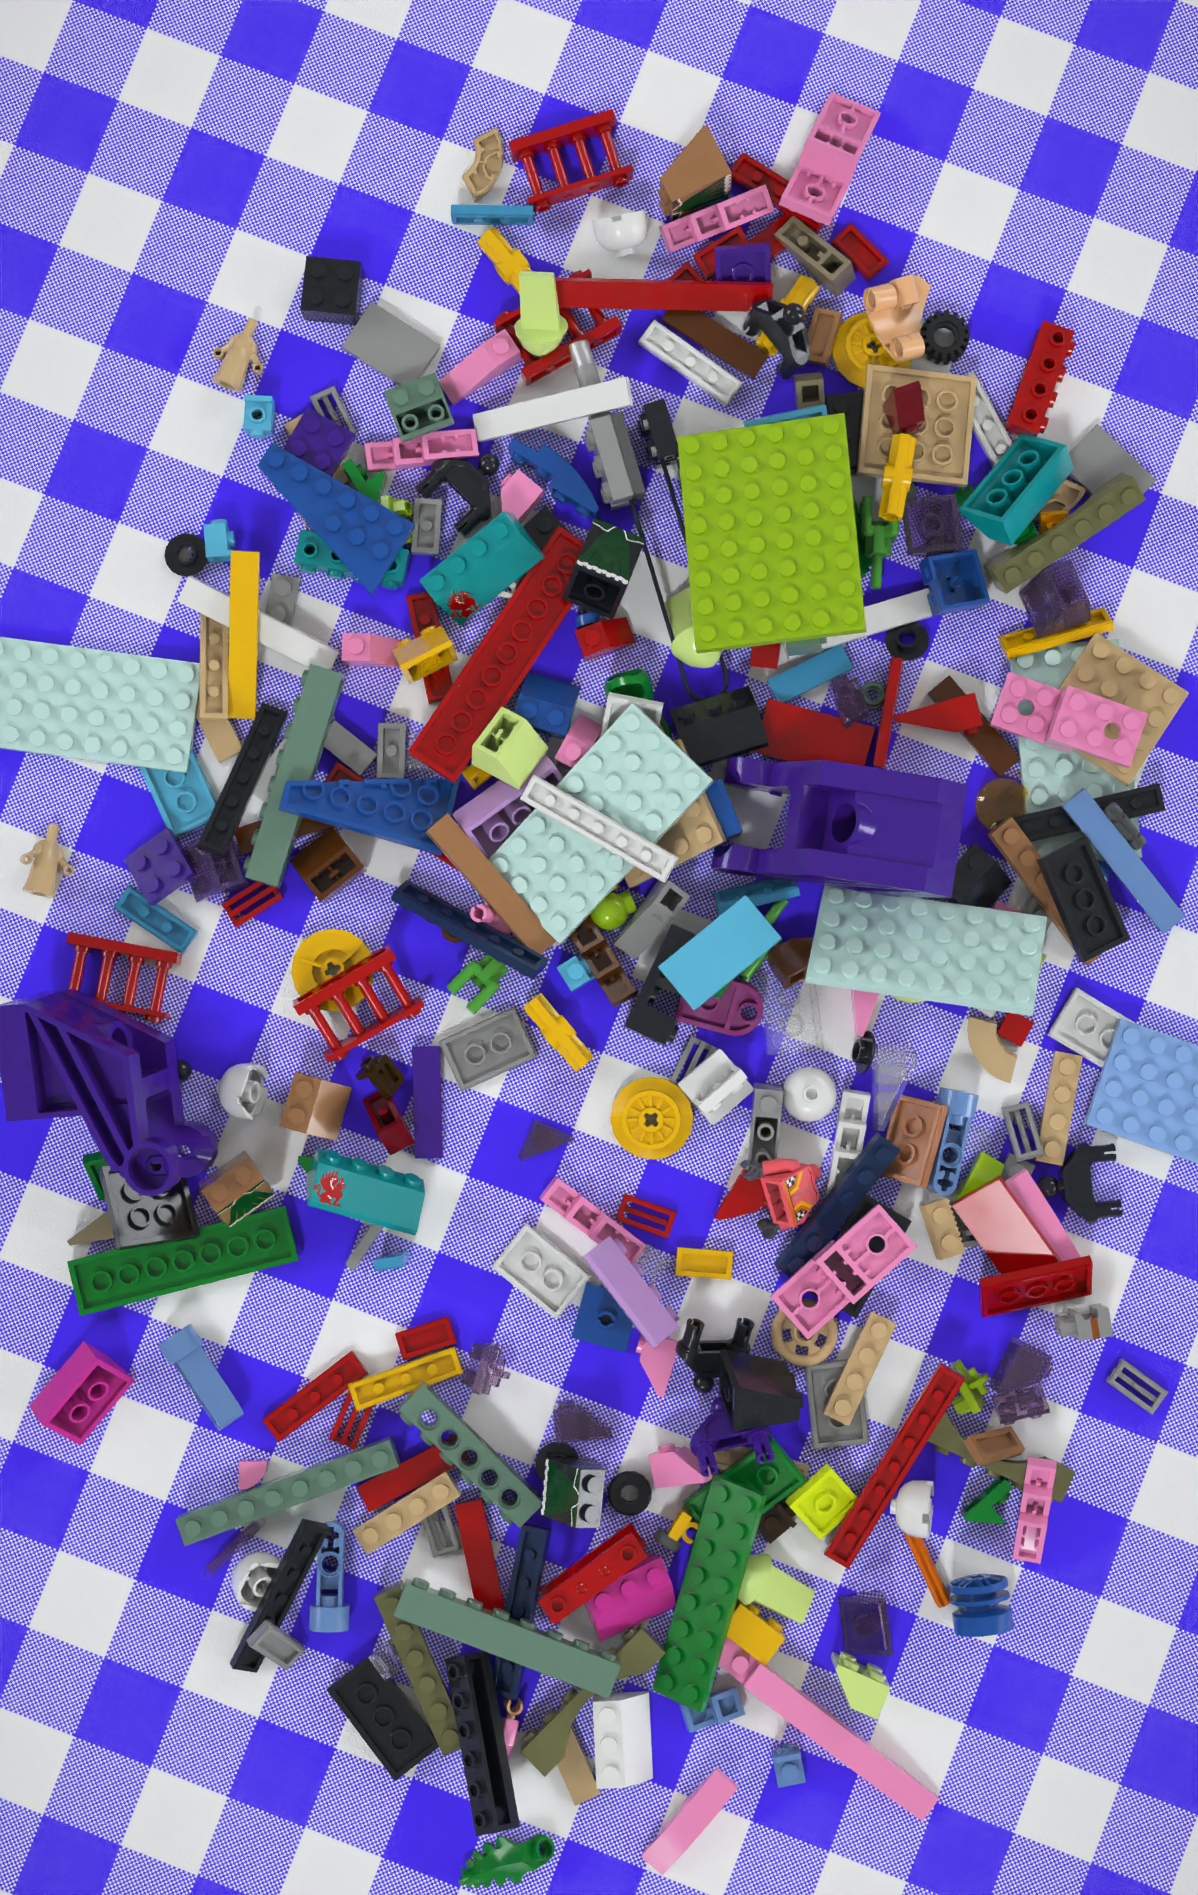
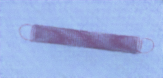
M253 1521L249 1526H247L205 1568H207L213 1562L215 1563L223 1554H226L228 1556L232 1552L233 1554L216 1570L218 1571L244 1544H246L260 1530L259 1528L244 1544L242 1543L239 1547L237 1545L234 1548L231 1546L240 1535L242 1537L251 1527L253 1528L256 1525L254 1523L255 1521Z

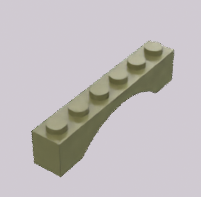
M1121 472L1100 486L1083 505L1061 522L1029 541L1004 551L983 565L995 587L1007 594L1146 499L1134 477Z
M945 1412L928 1441L935 1444L934 1450L946 1456H949L951 1452L961 1456L960 1462L975 1468L976 1462L964 1444L965 1439L962 1438L953 1426L947 1412ZM1046 1456L1039 1457V1458H1042V1459L1052 1460V1459H1050V1458H1048V1457H1046ZM1004 1459L980 1465L987 1468L985 1473L998 1480H1001L1002 1476L1011 1479L1010 1485L1023 1491L1028 1460ZM1057 1462L1051 1504L1053 1500L1060 1503L1063 1502L1075 1475L1074 1470Z
M400 1580L376 1591L374 1600L441 1753L445 1756L460 1749L452 1697L433 1659L422 1628L394 1617V1610L404 1587L403 1580Z
M642 1624L637 1628L634 1626L629 1628L621 1637L623 1642L616 1649L614 1646L608 1649L617 1655L616 1659H619L621 1663L616 1680L631 1675L646 1674L666 1653L664 1646ZM572 1687L562 1697L563 1703L557 1710L551 1708L541 1719L543 1722L542 1726L536 1731L532 1728L522 1738L521 1753L544 1777L565 1757L566 1743L571 1726L580 1709L595 1693L579 1687L575 1690Z

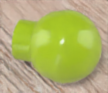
M628 891L619 895L610 892L593 910L590 916L597 927L603 930H615L625 923L629 914L636 911V906Z

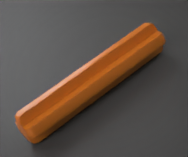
M903 1532L937 1607L947 1606L950 1604V1597L923 1538L913 1537Z

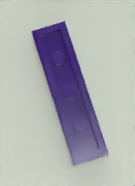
M440 1046L412 1047L415 1159L443 1158Z

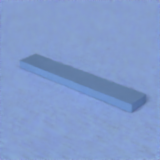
M1085 788L1080 789L1061 805L1085 837H1088L1092 846L1161 933L1165 934L1186 917Z

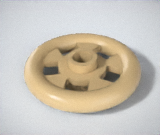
M802 1299V1303L806 1307H812L817 1303L815 1300ZM780 1309L772 1322L771 1339L775 1350L785 1361L796 1366L808 1367L817 1365L830 1356L837 1343L838 1327L833 1317L809 1339L802 1338L799 1335V1329ZM791 1329L792 1341H783L782 1330ZM818 1334L826 1336V1341L821 1348L814 1345ZM796 1345L808 1347V1354H796Z

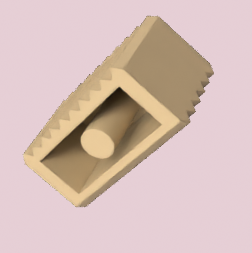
M939 1198L919 1205L935 1257L938 1260L962 1254L966 1250L963 1248L964 1243L961 1242L963 1238L959 1237L961 1233L958 1232L959 1227L956 1226L957 1222L954 1221L955 1216L952 1215L954 1211L950 1210L952 1207L949 1205L950 1200L946 1198Z

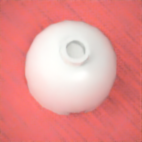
M645 210L592 221L597 242L607 251H617L618 257L633 254L634 247L644 242L648 232V220Z
M241 1063L230 1067L224 1073L217 1084V1094L226 1112L232 1116L247 1120H253L254 1115L259 1116L266 1105L269 1089L268 1087L263 1088V1078L268 1079L267 1072L263 1066L253 1063Z
M799 1068L789 1074L783 1083V1106L789 1115L797 1120L805 1122L819 1121L829 1115L836 1104L837 1090L835 1083L830 1075L820 1068Z
M912 1480L907 1482L899 1489L897 1497L891 1499L890 1514L896 1516L898 1527L907 1535L929 1539L933 1516L932 1498H930V1496H934L933 1481Z
M254 1552L245 1556L235 1566L231 1579L234 1596L244 1609L256 1611L281 1562L276 1556L266 1552Z

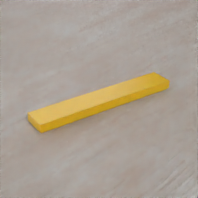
M231 550L228 718L255 719L260 574V552Z

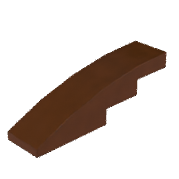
M589 915L570 935V938L588 964L609 1001L616 1008L638 993Z

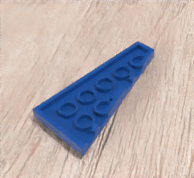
M271 443L258 464L259 470L373 597L415 529V524Z
M461 777L457 779L455 784L447 779L436 780V778H426L425 780H408V778L364 779V781L339 780L338 782H321L320 780L286 781L278 810L441 856L443 852L425 832L447 813L450 816L452 815Z

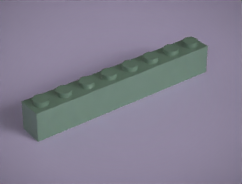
M310 664L309 671L304 670L300 686H303L301 696H296L292 712L295 713L293 722L287 724L284 733V739H287L284 750L280 749L276 758V765L279 768L276 776L272 775L268 784L267 791L271 792L268 803L264 802L260 810L259 818L263 820L260 829H255L252 836L251 845H254L252 855H247L243 865V871L246 872L245 877L249 880L281 888L302 820L301 816L278 810L286 781L314 780L345 681L343 673Z
M392 1436L187 1511L180 1514L175 1521L184 1546L395 1469L400 1466L401 1460Z
M414 1577L413 1581L406 1579L394 1610V1617L609 1699L621 1667L620 1660L616 1659L617 1655L606 1649H601L600 1652L589 1648V1643L574 1638L573 1642L563 1638L564 1634L548 1628L547 1631L536 1628V1623L525 1618H521L519 1622L509 1618L510 1613L502 1609L494 1608L493 1611L483 1608V1603L476 1599L467 1598L466 1601L456 1597L457 1593L447 1588L441 1587L440 1591L429 1587L430 1583L421 1578Z

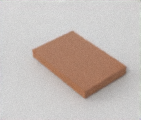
M897 1094L885 1138L896 1145L901 1151L881 1176L927 1189L948 1106Z

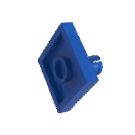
M586 1282L571 1338L626 1353L633 1323L605 1287Z

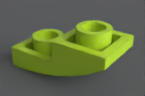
M984 1152L977 1153L967 1178L961 1180L953 1202L999 1175L1001 1176L1005 1165Z

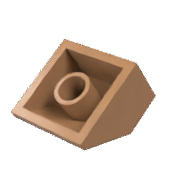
M295 1072L279 1126L337 1141L352 1087Z

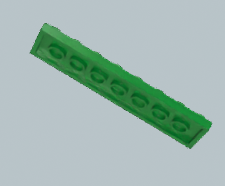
M287 1206L248 1215L231 1228L225 1222L200 1227V1236L196 1239L119 1251L113 1249L67 1261L80 1316L299 1261Z
M720 1474L713 1475L665 1642L664 1650L666 1653L661 1657L652 1688L653 1691L699 1713L704 1712L707 1707L767 1498V1494Z

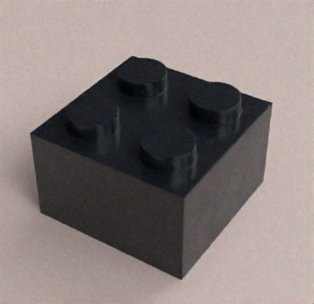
M306 256L300 307L304 320L347 325L357 324L360 315L364 278L361 261Z

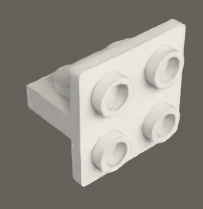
M721 1049L715 1050L678 1083L682 1091L712 1125H715L754 1090L746 1080L748 1077L744 1072L735 1066Z

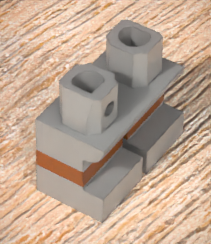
M1101 1303L1089 1305L1090 1313L1082 1315L1073 1309L1067 1308L1068 1315L1054 1316L1056 1334H1060L1061 1337L1072 1336L1078 1341L1111 1337L1113 1332L1109 1308Z

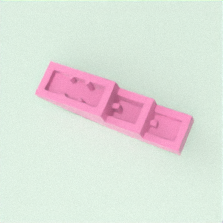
M765 184L659 226V230L667 252L671 253L775 210Z
M475 428L435 431L404 443L401 437L392 438V441L364 443L363 446L367 473L432 465L437 460L459 461L479 456Z
M1023 1169L1006 1180L1005 1183L1061 1261L1081 1257L1028 1171Z
M557 1176L553 1178L539 1197L541 1201L563 1216L597 1244H600L609 1236L612 1240L618 1238L627 1249L624 1255L630 1263L634 1260L637 1262L648 1248L646 1244Z
M1028 1456L1012 1559L1041 1564L1057 1461Z
M716 1767L682 1802L680 1809L662 1827L660 1834L643 1850L641 1857L663 1875L720 1812L738 1789V1785Z

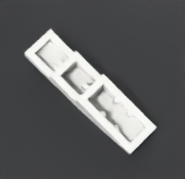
M844 1088L842 1090L826 1196L862 1151L871 1098L869 1092Z

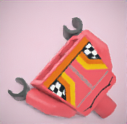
M784 1158L762 1161L761 1165H755L751 1160H744L740 1163L742 1168L752 1167L750 1172L742 1174L747 1180H755L759 1173H764L760 1180L773 1220L772 1223L770 1219L763 1218L757 1222V1227L762 1230L760 1233L765 1239H773L779 1229L784 1231L792 1227L795 1228L806 1221L810 1210L818 1202L820 1196L815 1181L821 1177L822 1172L817 1165L799 1163L796 1159Z

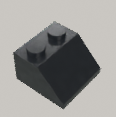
M974 843L957 860L952 898L946 899L955 904L990 908L1010 886L1012 881L998 863Z

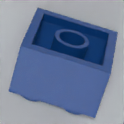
M528 672L514 713L525 718L537 733L564 740L570 728L581 687Z

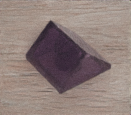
M535 1119L518 1155L519 1159L522 1161L573 1142V1135L539 1119Z
M881 1590L838 1596L846 1653L880 1656L894 1655L886 1598Z

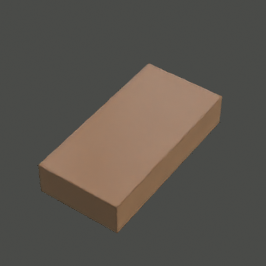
M815 307L807 333L810 344V356L806 363L828 367L843 319L842 312Z
M1012 1426L971 1435L964 1441L977 1466L1020 1456L1025 1450Z

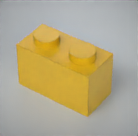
M738 1599L727 1637L766 1666L786 1639L782 1632L784 1627L772 1617L767 1620L760 1615L761 1609L753 1602L749 1605H744Z

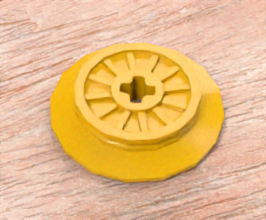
M866 311L849 317L840 325L832 351V357L837 370L848 382L863 389L865 387L866 367L868 364L908 369L913 360L896 362L888 354L876 336ZM870 344H874V347L878 348L877 353H873V350L869 348Z
M327 929L312 934L301 943L293 957L291 974L295 989L300 996L333 977V975H327L326 973L330 970L329 965L331 963L334 966L340 965L341 969L337 971L339 974L371 955L370 950L360 938L345 930ZM374 972L368 975L370 985L373 984ZM354 984L344 989L345 993L343 995L351 1008L365 998L359 987H355ZM330 999L322 1002L319 1008L325 1011H340L334 1000L330 1001Z
M646 1077L634 1080L621 1089L613 1102L610 1121L613 1134L623 1149L636 1157L655 1160L669 1157L683 1147L691 1134L694 1116L690 1100L680 1087L667 1079ZM655 1112L658 1115L656 1119L658 1124L651 1123L647 1125L645 1123L647 1119L645 1114L652 1115Z

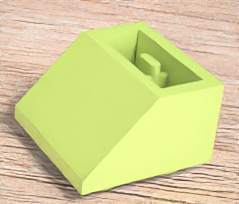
M501 707L473 744L472 765L520 790L547 753L548 746L525 718Z
M832 1652L830 1658L851 1709L878 1720L891 1689L886 1676L882 1674L883 1670L871 1663H867L866 1666L856 1662V1657L846 1652H841L840 1655Z

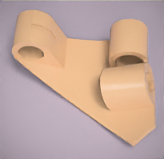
M912 274L889 281L890 283L866 288L863 293L864 306L871 326L888 354L896 362L922 357L925 352V345L920 335L921 322L931 285L919 275L913 276Z

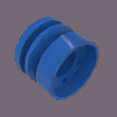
M972 1574L957 1578L948 1583L949 1592L954 1594L950 1597V1603L963 1607L952 1613L954 1633L956 1635L983 1637L1005 1633L1014 1628L1012 1608L1007 1605L998 1604L1010 1598L1008 1590H1004L1008 1587V1578L1006 1576Z

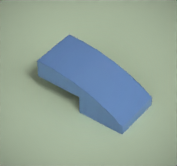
M736 1686L710 1693L706 1710L701 1713L679 1704L687 1731L690 1733L715 1723L720 1725L745 1715Z

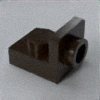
M387 1054L367 1057L360 1064L361 1069L355 1075L358 1080L368 1078L384 1099L392 1097L406 1079Z
M779 1502L761 1515L758 1530L771 1544L790 1527L794 1528L797 1525L794 1519L796 1514L786 1502L783 1504Z

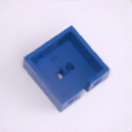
M977 549L927 557L918 564L924 586L929 585L930 593L927 594L932 617L981 608L991 602Z

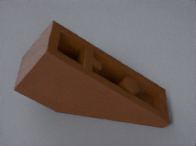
M814 937L792 938L785 943L778 942L768 952L767 964L784 989L806 978Z

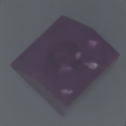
M956 494L905 500L903 524L907 555L927 558L960 552L963 549Z
M1013 1336L988 1387L1003 1395L1040 1383L1042 1378L1046 1379L1053 1367V1363H1051L1053 1357Z

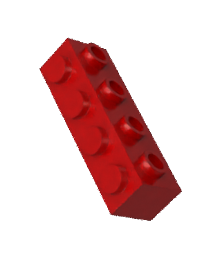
M1044 320L1041 323L1004 425L1006 431L1019 436L1021 433L1035 437L1039 433H1044L1049 418L1045 417L1047 408H1053L1058 395L1054 388L1057 382H1062L1067 367L1063 366L1065 357H1071L1076 344L1075 341H1072L1073 330Z

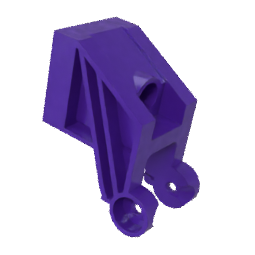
M741 757L727 759L724 784L746 790L763 791L778 797H782V794H790L791 796L784 842L779 849H758L731 844L730 847L718 845L714 847L712 870L765 879L820 883L856 892L894 897L952 898L968 785L943 778L828 760L772 763Z
M76 989L44 991L0 1004V1074L7 1121L82 1116L103 1158L110 1166V1172L119 1171L120 1176L125 1178L132 1190L145 1196L162 1194L173 1188L180 1181L181 1177L189 1178L196 1176L213 1165L218 1154V1143L214 1133L201 1122L185 1121L174 1038ZM183 1145L190 1148L189 1156L182 1154L181 1147ZM161 1163L159 1171L153 1169L152 1164Z

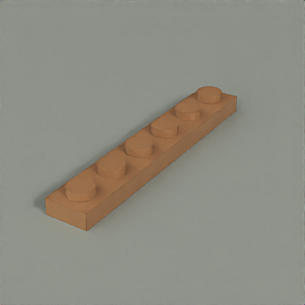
M1007 817L987 835L1074 950L1037 863V859L1041 858V855L1012 817ZM1100 955L1083 962L1084 965H1090Z

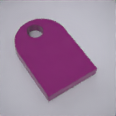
M735 978L720 999L712 996L695 1011L680 996L674 1018L678 1022L722 1034L741 1036L754 1030L760 1023L763 1016V1000L759 991L752 984ZM751 1005L756 1008L757 1013L751 1018H746L741 1014V1009L744 1006Z

